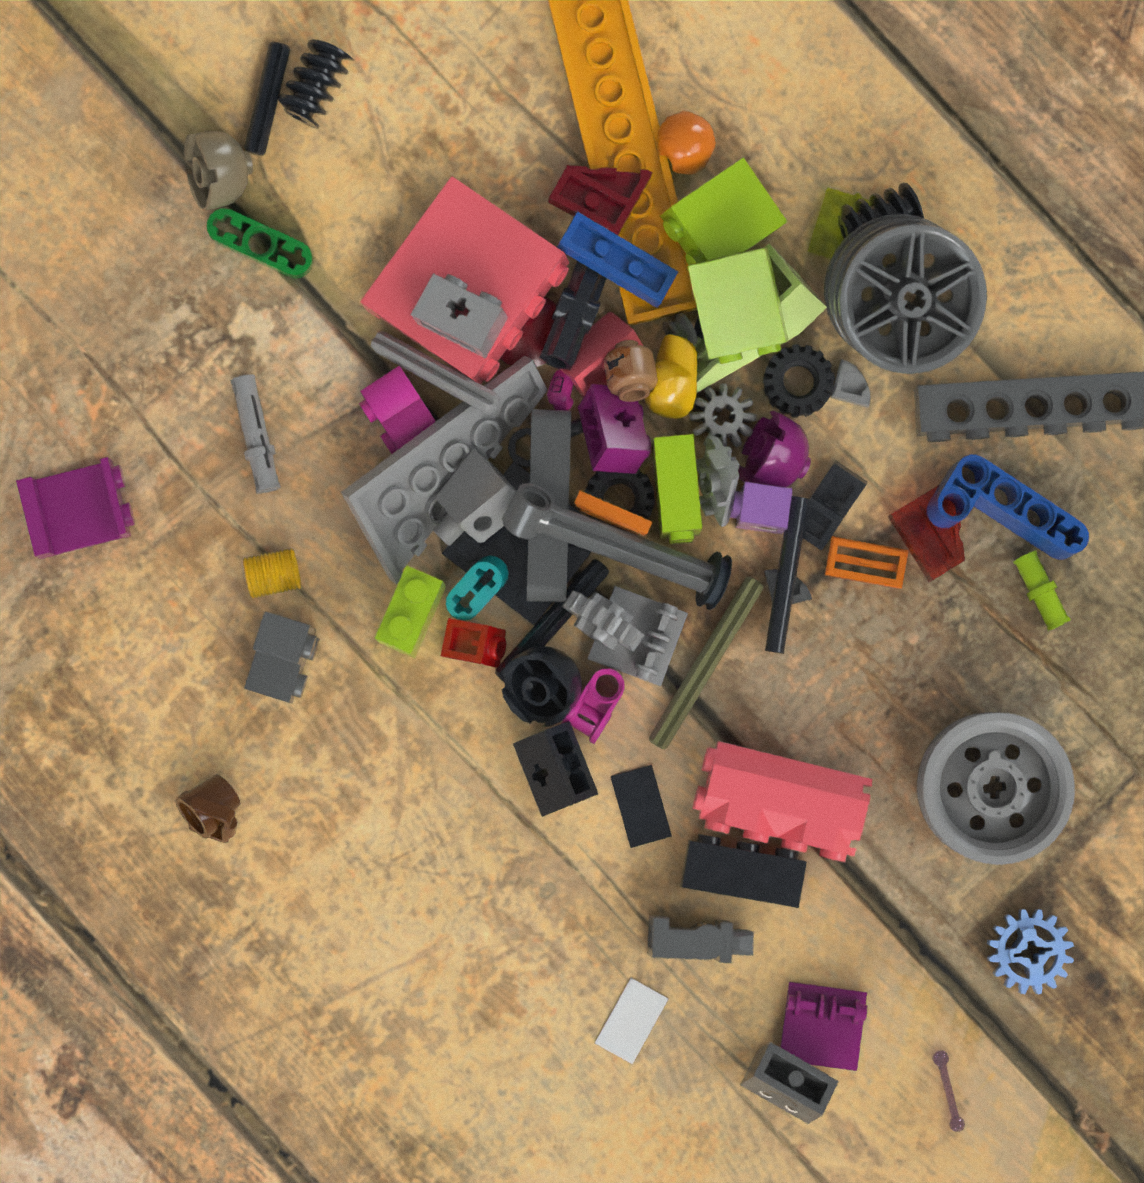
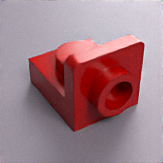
M448 618L440 656L497 668L506 652V630L490 625Z

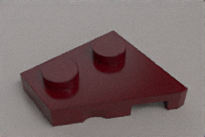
M567 165L550 194L548 203L573 217L578 211L619 236L649 183L653 172L642 169L640 173L618 172L617 168L601 167L599 169H589L586 166Z

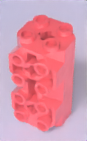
M720 741L716 743L715 748L709 747L706 749L702 771L708 772L705 787H697L692 809L700 811L699 819L706 820L704 828L729 834L730 827L743 829V838L768 843L769 836L782 839L780 847L806 853L808 846L820 848V857L845 862L847 855H855L856 848L849 847L851 840L860 841L870 801V794L863 793V787H872L873 779Z

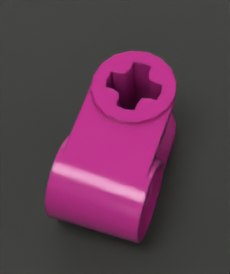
M610 668L597 671L586 685L576 706L561 724L570 721L572 727L587 735L589 742L595 744L610 720L613 709L623 695L625 683L622 675ZM609 674L617 679L619 688L614 696L603 697L597 692L596 682L600 676ZM578 714H582L588 719L592 720L595 723V725H592L584 719L580 718Z

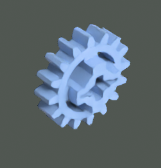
M1019 909V919L1015 920L1011 915L1007 914L1004 916L1007 924L1005 928L996 925L993 927L999 937L998 940H988L987 944L996 948V953L989 955L987 960L998 962L999 966L993 971V974L996 977L1004 974L1007 976L1004 982L1005 987L1011 988L1017 982L1018 992L1021 994H1026L1029 986H1032L1035 994H1042V984L1046 983V985L1054 989L1057 987L1054 980L1056 975L1064 978L1068 976L1062 966L1063 963H1073L1074 959L1065 955V950L1070 949L1074 944L1071 941H1063L1062 936L1067 933L1068 929L1065 926L1058 927L1057 929L1054 927L1057 920L1056 916L1050 915L1044 921L1042 920V910L1035 909L1032 918H1029L1026 909ZM1034 925L1045 929L1053 940L1044 941L1038 937ZM1018 929V937L1013 945L1005 948L1009 936ZM1029 941L1033 946L1047 948L1033 954L1032 962L1027 957L1014 955L1021 953V950L1027 949V942ZM1055 955L1052 966L1044 973L1043 965L1050 956ZM1008 963H1019L1022 965L1027 978L1014 973Z

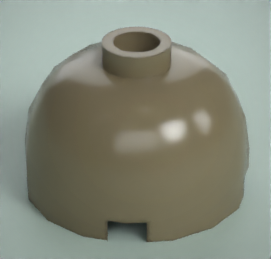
M204 131L187 135L184 146L185 162L192 161L193 174H187V178L197 205L201 209L206 208L205 210H210L234 203L242 196L248 184V175L253 173V163L249 152H243L240 144L234 138L220 131Z

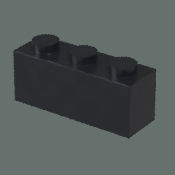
M698 834L697 842L688 840L680 887L799 908L807 861L798 860V851L776 848L775 855L759 853L760 845L737 841L735 849L720 846L721 838Z

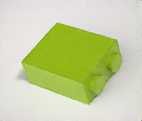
M744 157L660 215L664 221L663 227L667 235L673 241H678L686 253L685 259L688 265L746 252L788 222Z
M768 247L687 266L709 359L718 357L719 363L724 364L743 359L741 352L757 349L758 355L781 350L780 343L787 342L788 335Z
M694 435L656 437L652 443L660 539L669 538L670 545L692 543L694 536L699 535L702 530Z
M406 565L374 639L384 646L415 659L446 589L444 582Z

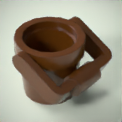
M216 774L190 791L183 792L175 799L176 806L184 820L188 823L189 829L202 838H211L222 843H228L229 838L236 834L237 819L235 818V810L241 803L233 787L222 776Z

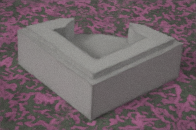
M841 359L831 398L868 408L870 405V390L864 376L855 365Z

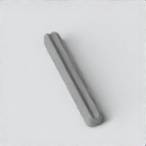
M384 331L378 332L371 342V347L379 355L487 415L495 413L496 408L501 403L497 393Z

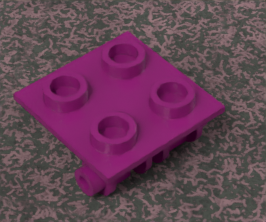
M789 982L780 1048L810 1065L857 1071L863 1022L866 1021L867 992Z

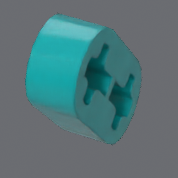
M484 556L471 567L446 597V607L451 616L457 620H471L488 604L508 580L509 572L503 560L496 556ZM488 569L493 570L495 574L492 579L483 586L479 580L485 575V571ZM469 591L473 592L475 597L468 606L463 607L460 604L462 597Z

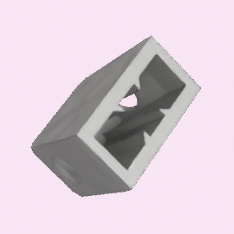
M474 448L437 494L436 500L446 510L448 515L433 531L448 546L464 531L478 543L485 542L504 526L502 522L503 514L517 490L491 462Z

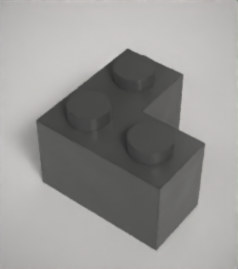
M265 611L253 646V650L256 653L244 689L291 704L294 697L301 698L308 678L307 675L302 674L306 659L313 661L320 638L314 636L316 629L308 624Z

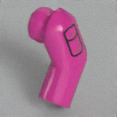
M560 369L552 375L547 397L555 410H569L574 403L571 398L573 382Z

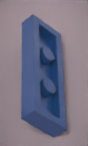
M578 211L557 245V248L656 308L662 303L678 274V271Z

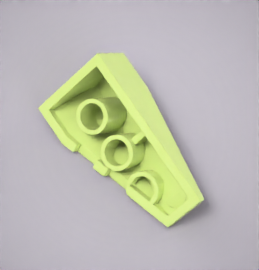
M768 244L766 247H768L788 340L799 335L827 307L802 277ZM697 337L698 341L694 344L697 350V393L762 355H758L757 349L741 352L743 359L720 364L718 357L708 358L705 341Z

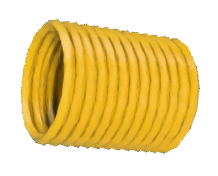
M292 548L290 550L276 551L275 553H265L256 557L254 555L253 557H244V572L251 598H261L262 596L273 595V593L277 594V592L284 593L293 589L297 590V588L301 589L300 573L295 552Z

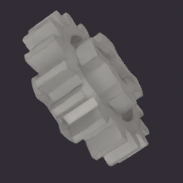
M573 590L563 605V608L578 618L573 626L611 650L618 643L634 652L645 636L629 624L634 616L596 592L589 599Z

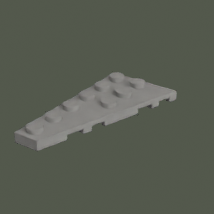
M522 357L484 386L497 393L501 399V403L496 408L495 413L487 415L463 401L341 492L388 578L395 584L399 583L403 574L402 570L414 554L419 557L426 548L425 540L432 533L433 529L448 515L446 510L436 500L437 494L469 453L475 448L487 460L490 457L495 459L503 448L500 443L513 427H519L547 392V388L533 360L530 358Z

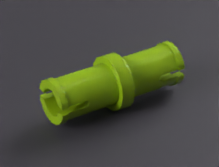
M1036 550L1014 560L1013 563L1017 566L1029 590V593L1026 595L1029 601L1034 600L1047 626V630L1051 631L1071 621L1055 591L1058 587L1054 580L1050 582Z

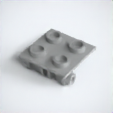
M615 586L610 601L634 616L629 624L645 636L634 652L618 643L611 650L594 640L588 659L661 686L688 613L678 610L677 607L670 604H662Z

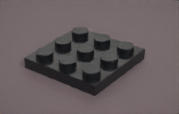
M515 462L503 474L516 490H518L520 485L530 483V473ZM569 504V510L581 514ZM505 526L500 528L485 542L480 543L464 531L442 552L443 556L465 573L484 556H496L503 560L508 568V580L495 596L533 626H535L553 603L527 601L528 539L519 538L508 531ZM568 543L567 583L592 553ZM488 569L485 571V575L479 580L483 586L492 579L495 574L493 570Z

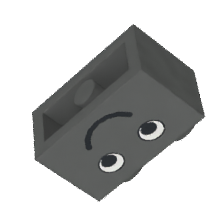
M769 1042L756 1051L740 1086L809 1124L823 1116L839 1081Z

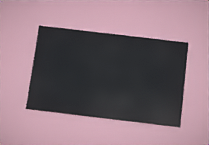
M652 765L610 776L630 848L672 837Z

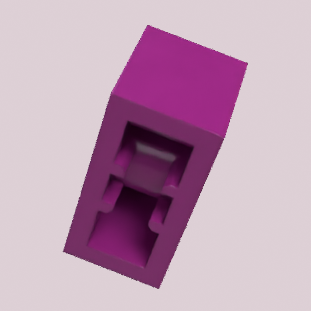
M592 384L578 406L592 470L636 474L651 451V439L646 435L643 423V407L638 401L626 402L620 400L619 396L609 391L607 385Z

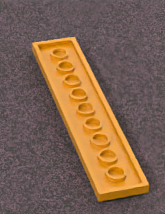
M548 0L589 169L608 167L617 168L618 172L640 173L641 169L653 172L649 183L619 236L678 271L658 308L618 285L627 324L631 326L673 316L678 313L697 310L687 267L689 265L685 259L686 253L678 241H673L667 235L663 227L664 221L660 217L667 209L676 204L678 199L668 159L666 156L659 154L658 130L660 127L628 0Z

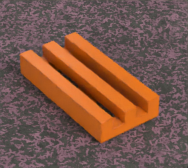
M580 490L574 502L576 510L642 538L647 536L652 525L650 520Z
M831 537L824 576L902 589L909 550ZM838 547L898 557V565L837 554ZM835 562L894 572L896 577L891 579L834 568Z

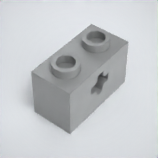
M433 273L411 316L418 325L486 359L508 319L506 313L500 307L502 302L481 291L479 296L467 291L468 285L455 276L447 274L444 279ZM467 308L469 311L467 317L461 314L456 317L454 314L456 309L463 311Z

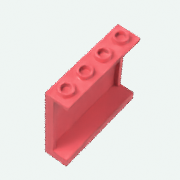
M451 176L361 299L360 303L379 320L382 318L462 375L482 384L483 381H490L496 374L500 366L498 360L506 349L510 351L518 344L523 334L521 329L529 318L534 319L541 312L546 303L544 297L551 287H558L563 282L569 271L567 267L569 261L565 253ZM433 273L444 279L447 274L455 276L468 285L467 291L477 296L483 291L502 302L500 307L504 310L508 319L486 359L418 325L411 316ZM467 308L463 311L456 309L454 312L456 317L460 314L467 317L469 313Z

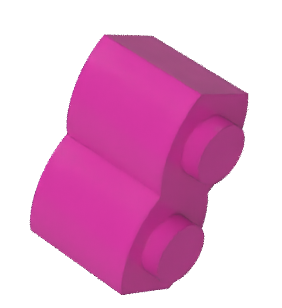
M400 366L360 391L365 400L360 402L359 405L371 423L378 419L386 431L380 435V438L391 455L436 422Z

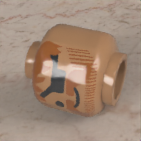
M626 340L617 343L615 349L610 351L604 358L608 389L612 394L619 396L622 401L634 402L645 399L658 383L653 352L646 346L638 345L637 341Z

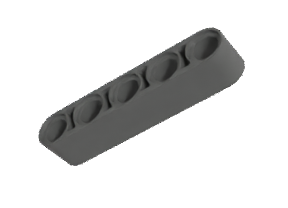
M532 409L530 483L544 488L553 497L555 505L569 510L571 410ZM538 534L535 538L528 539L527 601L566 602L567 542L546 534Z

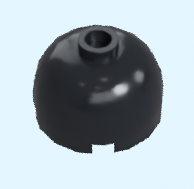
M534 646L515 656L503 670L502 677L505 676V687L502 689L503 698L510 710L522 721L529 724L536 721L538 723H545L542 727H550L560 723L569 715L580 699L582 690L580 671L571 657L564 651L554 647Z

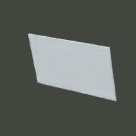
M630 978L595 1044L633 1064L666 1005L668 998Z

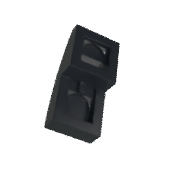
M835 461L808 501L803 539L822 551L868 482L838 461Z

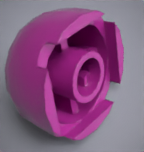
M773 410L770 411L772 418L768 419L763 416L752 429L751 436L747 438L741 454L748 455L745 467L739 465L738 474L739 479L744 483L786 488L792 485L798 478L802 479L808 472L811 464V458L808 457L809 444L807 434L799 424Z

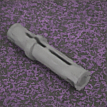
M254 374L235 377L230 381L246 442L245 460L250 461L256 493L262 494L276 491L281 486L273 455L276 454L275 447L270 445L257 391L256 378Z

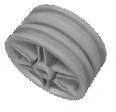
M999 712L977 713L953 722L943 729L930 743L918 770V802L929 828L950 849L982 863L1011 864L1024 861L1042 852L1064 829L1074 803V775L1064 749L1057 739L1041 725L1015 714ZM1010 744L1016 745L1019 749V756L1014 760L1008 759L1005 755V748ZM969 747H976L980 751V758L976 762H970L965 757V751ZM991 776H996L995 781L1002 782V790H997L994 798H990V792H984L983 785L990 783ZM1033 777L1038 778L1041 782L1040 790L1035 793L1027 789V782ZM953 782L960 783L963 788L962 794L956 798L951 797L947 791L949 784ZM1014 813H1020L1024 818L1023 824L1018 828H1013L1009 823V818ZM975 815H980L984 819L985 824L980 830H973L970 827V819Z

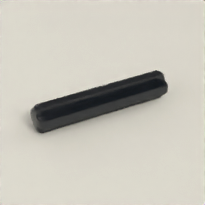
M271 42L268 47L244 146L245 150L253 155L263 156L266 153L290 54L289 46L283 43Z

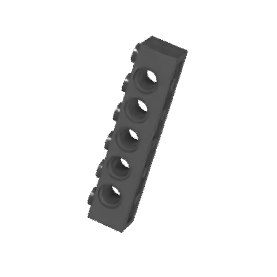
M1144 372L918 385L914 389L917 436H927V442H944L951 440L950 434L966 433V440H979L990 438L989 432L1005 431V437L1011 438L1028 436V430L1044 429V435L1068 433L1067 427L1082 426L1083 433L1106 431V425L1121 424L1122 430L1144 429ZM1105 394H1115L1120 399L1121 409L1119 412L1112 413L1104 407L1103 397ZM1066 396H1075L1081 401L1082 412L1080 415H1072L1066 411L1064 407ZM1035 398L1043 404L1044 412L1042 417H1032L1026 412L1025 402L1027 399ZM995 400L1004 406L1005 416L1003 419L995 420L988 416L986 412L988 401ZM951 403L961 404L966 410L965 421H952L947 415V406Z

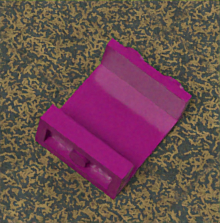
M106 457L100 459L101 463L72 471L40 479L27 477L16 480L35 557L44 559L131 536L129 526L135 525V520L130 503L123 504L120 489L125 488L126 485L120 465L114 466L113 461Z

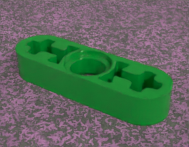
M227 208L218 209L207 220L208 234L216 244L286 276L301 278L307 275L313 267V255L305 243ZM227 218H231L232 227L243 232L244 225L250 226L242 237V245H236L239 238L230 232H226L223 237L219 236L220 231L215 226L217 221L224 223ZM257 233H265L271 238V247L263 254L254 253L249 247L251 237ZM279 241L285 242L281 248L289 254L294 255L297 250H301V256L306 261L303 266L297 264L294 269L289 268L290 263L288 259L280 255L277 256V262L271 261L278 251Z

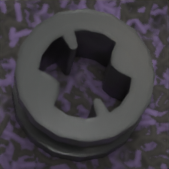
M676 314L674 321L670 319L663 321L662 326L665 336L674 334L689 340L693 345L697 343L696 331L685 314Z

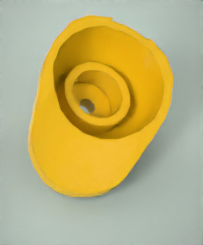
M668 334L662 340L655 361L658 383L644 401L649 410L658 416L678 419L689 414L693 409L696 399L697 350L689 340L678 335Z

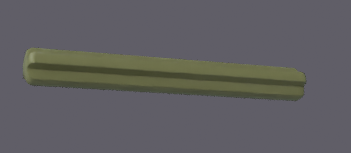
M752 577L744 579L651 733L649 741L660 749L665 750L670 745L761 594L764 586Z

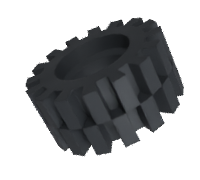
M795 344L790 348L785 347L770 359L763 376V391L770 400V405L779 409V413L783 415L785 413L790 414L791 417L796 418L803 415L806 417L815 411H819L828 401L834 388L835 375L831 370L832 364L830 361L823 357L824 354L820 350L817 352L809 345L801 347L799 344ZM792 367H804L812 374L814 384L809 393L796 396L789 393L785 388L783 382L784 375Z
M638 469L636 474L596 471L593 477L589 479L585 489V493L604 501V494L609 487L615 484L626 485L633 491L635 496V503L629 512L647 520L652 513L655 502L654 488L649 481L650 479L640 469ZM588 515L589 518H592V519H595V520L600 521V522H602V523H605V524H608V525H610V526H613V525H611V524H609V523H606V522H604V521H602V520H599V519H597V518H595V517H592V516Z

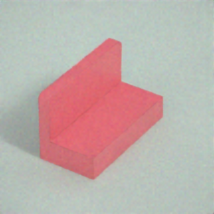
M612 312L603 316L592 325L589 333L585 334L572 368L570 370L560 369L570 377L582 398H584L592 384L607 385L604 358L610 351L615 349L617 343L634 340L638 342V345L643 346L634 329Z

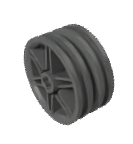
M891 214L862 224L840 243L827 268L824 282V300L827 314L833 327L849 346L880 368L896 373L916 374L928 372L946 365L969 346L975 338L984 318L987 303V287L978 259L961 239L922 217L909 214ZM893 253L895 255V262L884 267L882 264L883 257L886 254ZM925 254H932L934 256V262L930 267H924ZM868 286L872 287V298L864 301L861 298L863 289ZM950 289L952 293L951 298L945 302L939 301L937 296ZM907 291L916 295L913 302L903 299ZM922 320L927 321L930 326L929 333L924 336L920 335ZM890 322V332L887 335H881L878 328Z

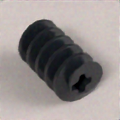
M312 39L309 40L307 45L313 54L303 53L300 61L305 67H295L293 70L294 76L299 81L290 80L286 83V88L292 95L281 94L278 100L288 115L307 126L319 129L320 125L312 116L313 114L326 116V110L319 103L321 100L334 101L327 88H341L342 85L334 75L335 73L347 75L349 71L341 62L343 59L354 61V59L340 48L328 42Z
M903 182L898 186V193L892 188L886 189L884 191V199L879 194L874 193L870 196L869 204L864 199H858L855 202V210L848 204L841 207V217L838 215V224L843 239L857 227L881 216L909 214L924 218L915 191L908 183Z

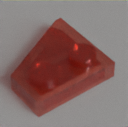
M938 486L888 516L929 583L965 561L963 542L959 536L961 521L950 528H939L928 518L927 506ZM943 499L942 507L948 515L955 516L956 508L954 504L947 499Z

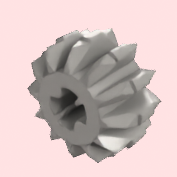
M722 383L720 385L718 397L711 387H707L704 392L709 403L698 397L694 402V405L704 412H693L690 414L691 421L703 422V424L693 430L694 435L698 436L707 431L709 433L708 436L718 437L724 447L727 446V438H730L736 448L741 446L742 442L737 432L747 437H750L753 432L750 427L742 422H755L757 418L754 413H743L744 410L752 406V399L749 398L739 403L737 400L742 393V389L739 387L734 390L732 397L727 396V384ZM724 408L728 409L731 412L729 419L733 418V423L725 422L722 426L715 423L717 416H712V413L714 411L721 413ZM708 436L704 441L705 446L707 445Z

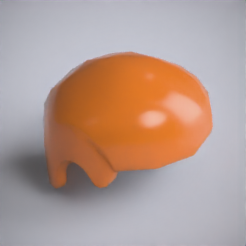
M681 111L666 117L658 130L659 154L666 156L671 161L674 172L693 175L706 167L716 146L713 128L706 119L688 111Z

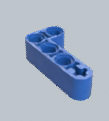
M976 454L963 457L949 468L927 506L929 520L939 528H950L965 519L972 508L975 507L1057 560H1065L1079 553L1087 546L1089 541V532L1080 520ZM962 467H966L974 473V484L968 483L963 478ZM995 489H1000L1006 494L1007 505L1000 504L996 500ZM943 499H947L954 504L956 508L955 516L948 515L942 507ZM1028 510L1035 511L1040 518L1039 527L1029 522L1027 518ZM1063 533H1066L1068 535L1066 542L1069 544V546L1064 544L1066 537L1063 535Z

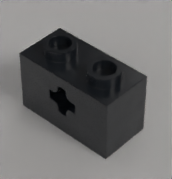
M570 721L513 743L542 817L599 794Z

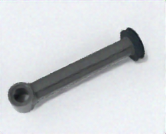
M524 483L520 485L502 517V522L506 529L519 538L533 539L538 534H546L696 590V605L699 607L705 605L708 610L714 609L720 602L732 571L731 556L726 555L722 558V554L717 551L712 554L707 562L557 506L551 494L536 484Z

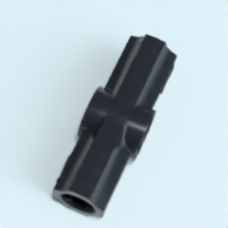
M579 261L576 262L568 287H564L551 318L554 322L539 357L547 365L557 369L570 370L575 363L585 334L589 333L601 304L598 300L607 278Z

